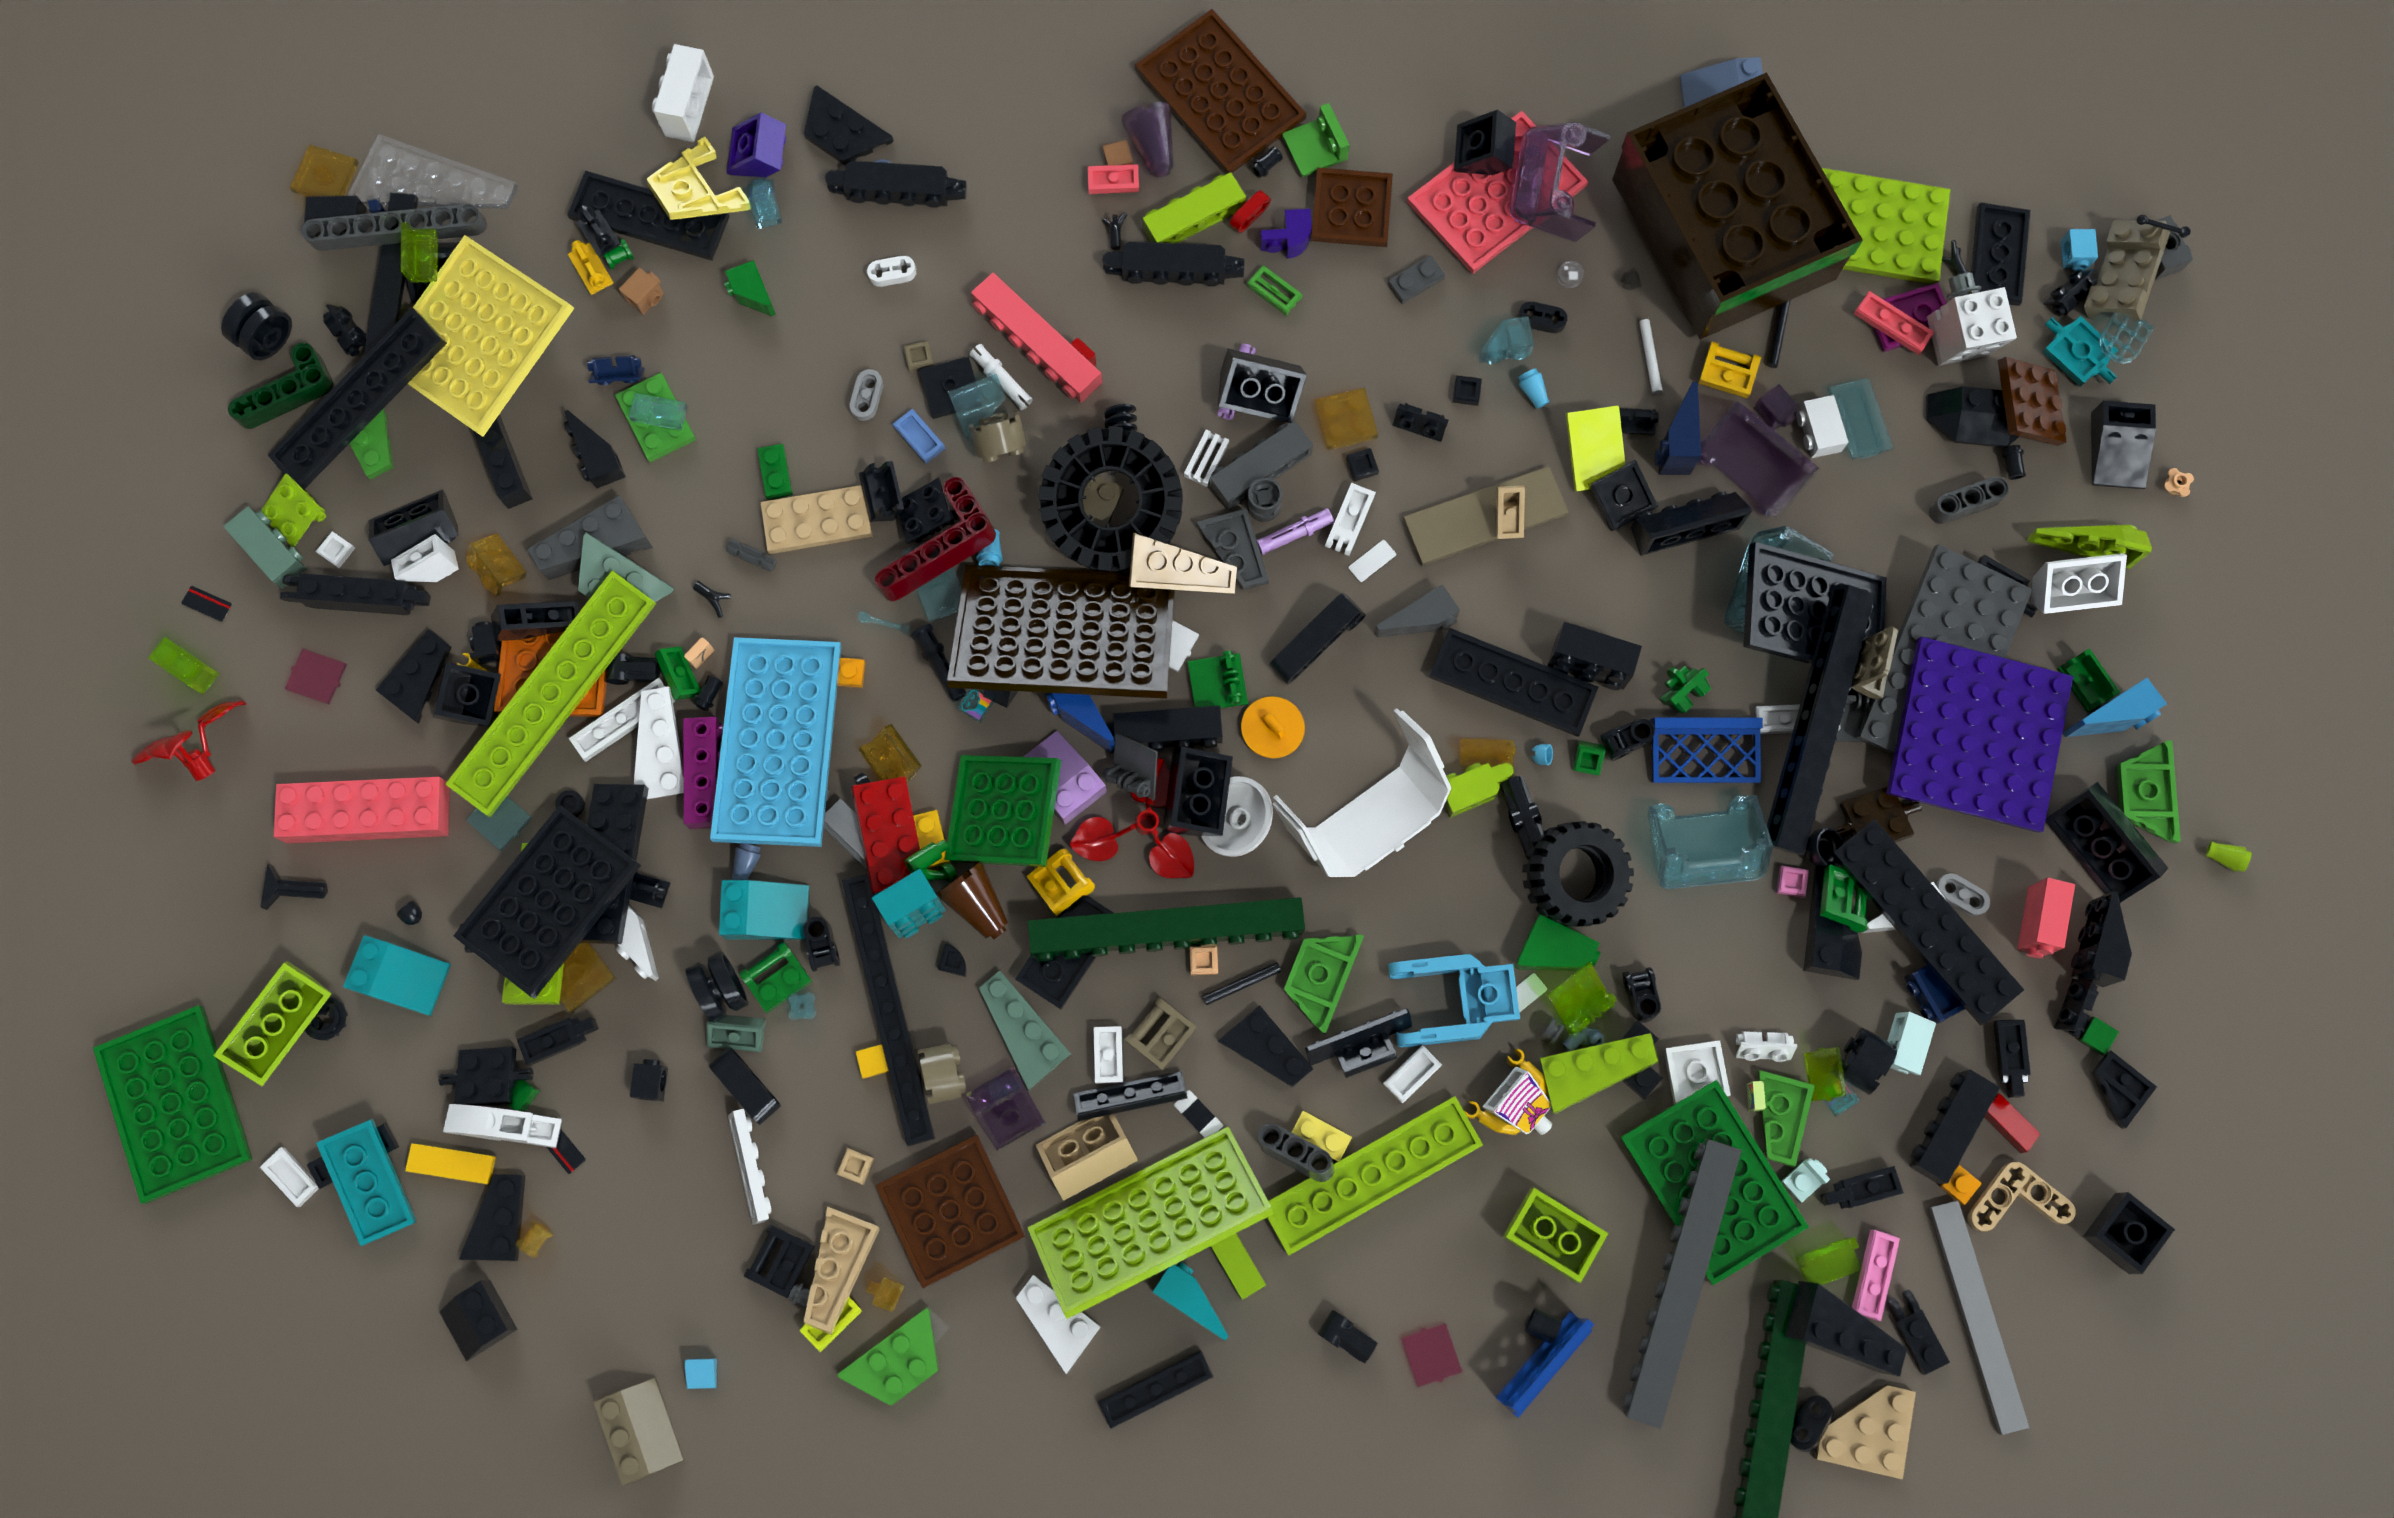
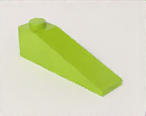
M2133 525L2037 528L2027 537V542L2086 558L2125 553L2127 555L2126 568L2128 569L2132 568L2152 551L2147 533L2137 530V527Z

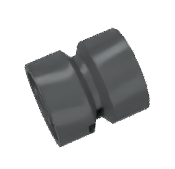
M1271 478L1257 479L1250 485L1248 490V511L1255 520L1260 522H1269L1275 519L1281 510L1282 489Z

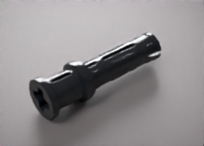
M931 624L923 625L911 634V637L917 641L923 651L922 657L930 661L952 702L958 701L965 697L967 692L962 688H948L947 678L950 663L943 653L944 646L938 642L932 632L933 626Z

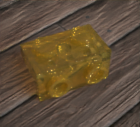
M498 533L470 543L466 556L467 564L471 570H475L481 578L484 588L490 590L494 597L501 594L502 587L526 577V570Z
M892 724L884 726L872 742L864 744L859 748V751L880 780L905 776L908 783L922 767Z

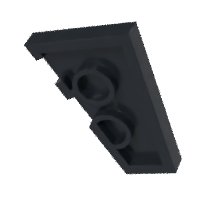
M494 1174L459 1260L518 1261L526 1175Z

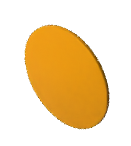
M1270 696L1258 699L1246 709L1241 721V732L1247 746L1256 754L1266 758H1281L1291 754L1298 748L1304 737L1305 724L1302 714L1293 703L1284 698Z

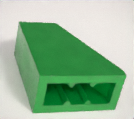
M1539 914L1533 923L1514 968L1518 970L1585 971L1590 965L1593 967L1596 965L1601 954L1597 950L1600 942Z

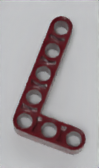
M952 477L943 485L944 494L961 521L884 567L876 574L875 583L887 600H900L994 542L996 538L995 529L962 478Z

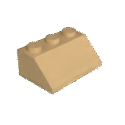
M1114 1114L1081 1120L1036 1144L1045 1167L1063 1201L1138 1161Z

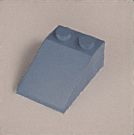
M1761 57L1736 58L1681 74L1679 78L1683 108L1762 75Z

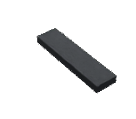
M1182 1071L1073 1093L1078 1121L1187 1099Z
M1199 1351L1098 1403L1111 1429L1213 1378V1374L1202 1351Z

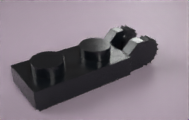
M1910 1290L1902 1292V1295L1911 1312L1910 1314L1904 1316L1900 1304L1893 1297L1887 1300V1305L1896 1320L1894 1323L1922 1375H1927L1949 1364L1950 1361Z

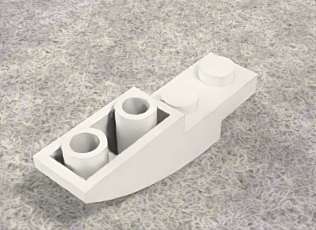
M449 1104L443 1132L556 1148L562 1119L507 1109Z

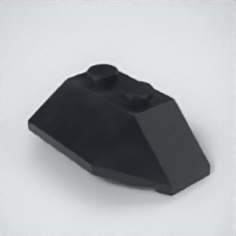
M1962 386L1930 393L1926 396V421L1933 424L1954 443L2005 448L2019 438V436L2008 433L2002 390Z

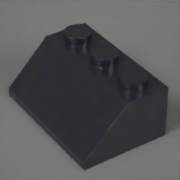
M1227 348L1220 372L1218 406L1292 423L1307 374L1300 365Z
M444 490L369 520L368 540L383 566L392 564L391 560L434 534L446 544L452 542L458 536V524Z
M1180 747L1173 752L1162 831L1187 836H1223L1233 756Z

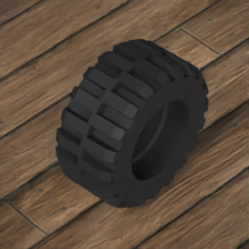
M1580 821L1550 827L1543 831L1544 836H1537L1532 842L1535 848L1528 849L1525 855L1529 861L1528 864H1523L1522 873H1527V880H1523L1524 889L1529 888L1531 893L1527 897L1530 903L1538 904L1536 911L1540 915H1548L1547 918L1564 926L1581 927L1599 925L1606 922L1607 918H1613L1619 913L1617 907H1622L1626 904L1628 898L1625 897V894L1632 891L1633 884L1629 883V877L1634 876V870L1629 868L1628 861L1632 860L1629 852H1624L1622 849L1625 847V844L1620 838L1613 839L1615 836L1613 831L1609 828L1602 829L1600 824L1594 822ZM1574 848L1581 849L1591 858L1596 871L1594 887L1583 900L1571 898L1565 892L1560 881L1559 871L1564 856Z

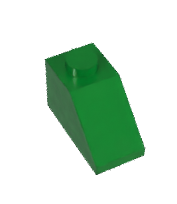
M754 260L725 271L728 277V281L724 282L730 296L735 295L739 304L769 316L776 315Z

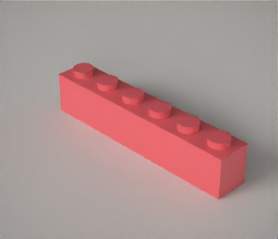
M994 272L971 292L974 309L980 315H987L991 319L990 323L999 332L1003 330L1009 336L1008 340L1017 349L1021 347L1026 352L1029 361L1034 365L1039 364L1044 369L1045 375L1052 382L1057 381L1063 386V392L1070 399L1075 398L1082 403L1103 383L1102 373Z

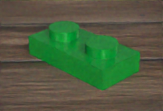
M777 444L757 448L767 500L793 495L784 445Z
M681 646L662 648L655 653L666 682L671 688L674 700L693 698L694 695H698L700 692L699 685L688 661L684 657L685 654Z

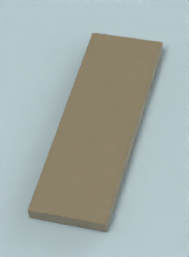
M1550 467L1536 470L1404 516V524L1421 566L1499 540L1496 537V509L1494 507L1497 487L1525 486L1524 530L1567 516L1569 513Z

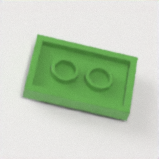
M662 372L615 394L649 462H653L696 440Z

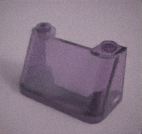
M1736 401L1701 442V458L1699 460L1707 467L1713 464L1755 498L1759 503L1757 509L1768 518L1771 515L1777 517L1821 469L1739 401Z

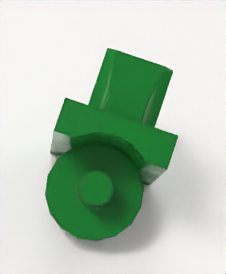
M1683 666L1680 670L1670 667L1667 670V675L1670 679L1665 682L1669 690L1659 700L1663 705H1671L1678 713H1686L1693 707V703L1687 697L1691 690L1696 697H1702L1711 690V686L1705 678L1709 675L1708 671L1705 668L1701 670L1692 668L1689 671L1686 666Z

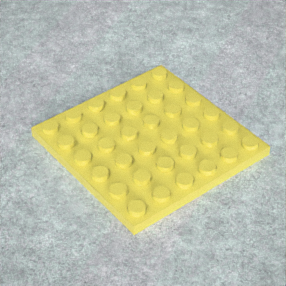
M464 235L413 307L420 312L447 344L422 368L408 385L476 433L484 436L572 313L574 307Z

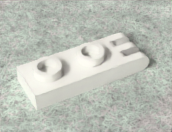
M1351 483L1325 547L1330 548L1333 540H1337L1335 551L1340 552L1343 544H1347L1345 555L1350 556L1376 492Z

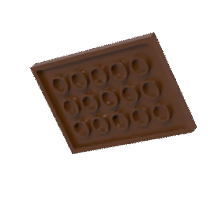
M1213 9L1135 64V71L1226 174L1236 171L1282 137L1284 132L1293 129L1306 119V112Z

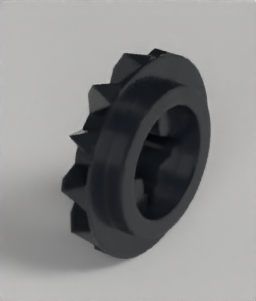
M329 997L316 1015H326L329 1011L328 1016L334 1022L325 1023L322 1026L323 1021L315 1016L304 1031L316 1040L329 1041V1039L339 1036L341 1030L346 1027L345 1022L348 1016L343 1003L333 997Z

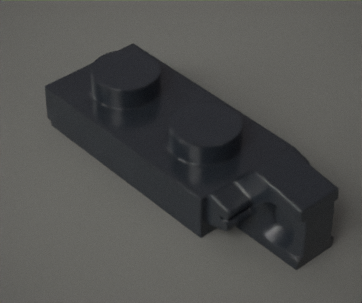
M578 1017L573 1019L567 1018L519 1038L517 1041L525 1064L531 1066L581 1045V1043L587 1041L585 1035L599 1028L596 1019L591 1017L581 1022Z
M1995 1020L1993 1023L2001 1083H2006L2008 1098H2020L2025 1096L2023 1083H2027L2028 1075H2031L2025 1021Z
M1891 1166L1840 1180L1839 1183L1833 1184L1835 1191L1820 1196L1824 1206L1839 1202L1841 1209L1893 1197L1904 1192L1896 1168Z

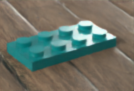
M373 1118L316 1142L360 1247L417 1222Z

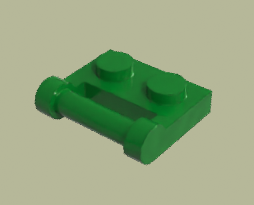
M1830 864L1824 870L1820 916L1850 926V929L1854 932H1865L1868 921L1865 919L1867 895L1844 869ZM1853 887L1856 891L1854 914L1851 913Z
M785 941L778 945L777 950L748 970L745 968L739 972L740 977L767 1014L813 982ZM785 957L789 962L787 965L760 984L756 983L755 977Z

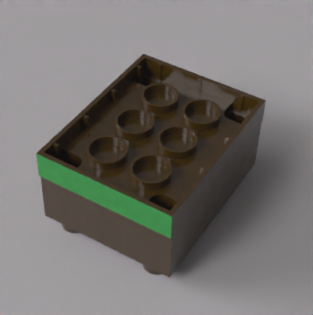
M1767 72L1631 130L1625 136L1622 153L1612 181L1699 339L1717 333L1836 280L1850 256L1855 254L1863 241Z

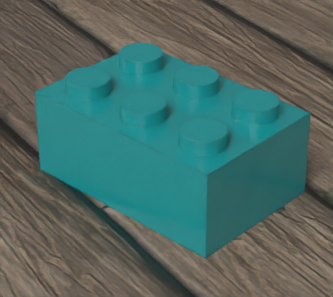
M921 869L872 897L886 923L899 939L903 936L905 939L910 938L919 932L918 927L926 922L932 924L943 917L942 913L946 911Z

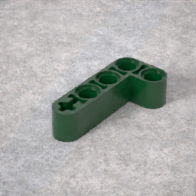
M308 343L295 345L291 350V359L296 367V371L235 398L228 406L229 415L242 427L252 429L328 394L333 388V380L323 358ZM296 388L295 392L290 394L291 390Z

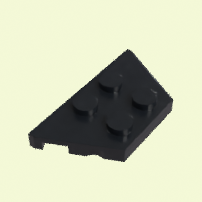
M816 85L814 87L804 136L806 140L837 161L847 165L860 156L872 153L873 148L884 143L890 145L894 141L892 135L819 86Z

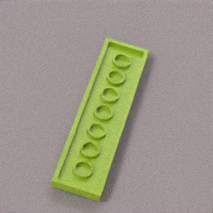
M1456 1096L1333 1164L1334 1174L1330 1180L1318 1182L1308 1178L1269 1200L1274 1214L1267 1217L1289 1256L1483 1146V1143Z

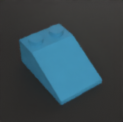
M2145 678L2064 731L2063 735L2065 737L2121 732L2132 726L2137 730L2160 716L2159 709L2167 703L2150 680Z

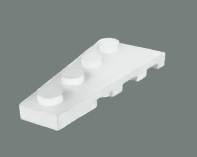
M670 687L641 691L634 785H646L649 788L647 799L684 793V767Z

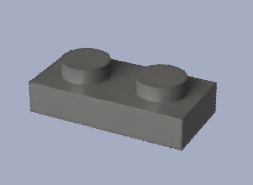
M1430 255L1390 279L1388 286L1401 304H1404L1442 281L1445 274Z

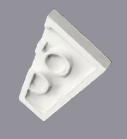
M1033 1275L1016 1299L1067 1374L1101 1326L1083 1312L1066 1319L1054 1290Z

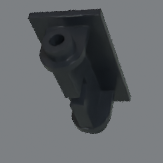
M586 205L579 208L578 215L580 220L577 221V224L599 257L621 245L599 209L593 211L591 207Z
M2095 269L2077 270L2067 278L2069 280L2067 283L2050 293L2051 297L2043 303L2044 306L2053 304L2055 307L2054 313L2057 316L2067 315L2079 304L2074 295L2081 301L2088 296L2091 286L2097 284L2096 279L2090 277L2095 272Z
M327 304L326 307L330 312L324 314V324L334 337H338L342 333L337 342L347 355L351 357L358 355L360 352L359 348L366 345L365 332L355 324L352 314L346 308Z
M1405 403V405L1399 404L1392 426L1439 442L1442 441L1449 419L1444 418L1445 415H1439L1427 411L1426 415L1421 414V408L1409 405L1408 403Z
M1619 408L1622 433L1656 434V423H1658L1659 414L1656 410Z
M635 873L630 900L662 909L671 883Z
M2072 979L2054 1029L2069 1031V1035L2078 1038L2081 1034H2084L2089 1015L2083 1011L2084 1009L2092 1011L2096 997L2099 994L2097 991L2098 986L2093 984L2094 980Z

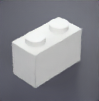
M1834 395L1807 400L1802 403L1796 413L1798 425L1802 426L1804 446L1807 451L1809 450L1811 458L1842 452L1849 442Z

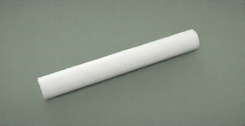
M1643 319L1639 321L1651 390L1652 394L1662 393V386L1650 320Z

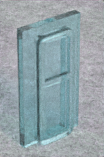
M1869 378L1829 387L1830 396L1834 395L1849 442L1847 445L1852 460L1879 455L1881 452L1893 449Z
M920 543L919 545L903 550V556L924 543ZM953 567L917 589L929 622L958 612L962 588Z

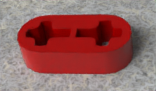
M1262 190L1256 192L1233 215L1229 223L1230 226L1238 233L1244 232L1268 208L1271 198Z

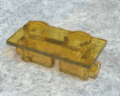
M1460 738V765H1473L1480 762L1481 766L1487 763L1490 766H1497L1509 763L1514 767V756L1516 755L1514 740Z

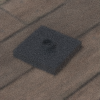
M969 357L919 369L932 419L982 406Z
M1636 460L1588 484L1610 531H1614L1635 520L1638 515L1658 507Z

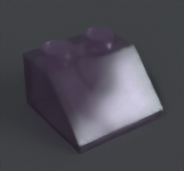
M1015 1067L965 1094L974 1114L996 1150L1003 1148L1045 1124L1041 1113Z

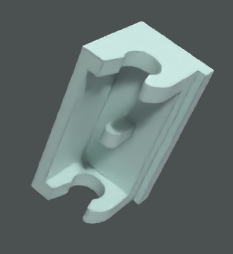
M1911 1012L1896 1013L1887 1040L1897 1047L1895 1049L1897 1054L1890 1068L1904 1074L1921 1075L1936 1023Z

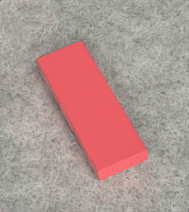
M1871 291L1867 293L1854 312V315L1917 355H1920L1935 333Z

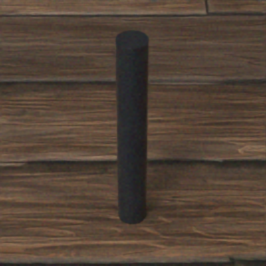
M1791 300L1780 304L1778 308L1767 364L1770 368L1778 367Z
M1275 962L1202 995L1206 1005H1209L1280 973V966L1278 962Z

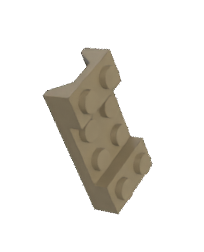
M2113 220L2106 241L2109 248L2096 286H2091L2084 305L2089 319H2094L2100 312L2123 313L2135 321H2141L2170 235L2169 230L2149 224L2140 225L2137 223V220Z

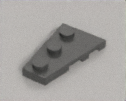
M1247 508L1196 522L1197 527L1222 562L1237 567L1236 581L1243 591L1269 584Z

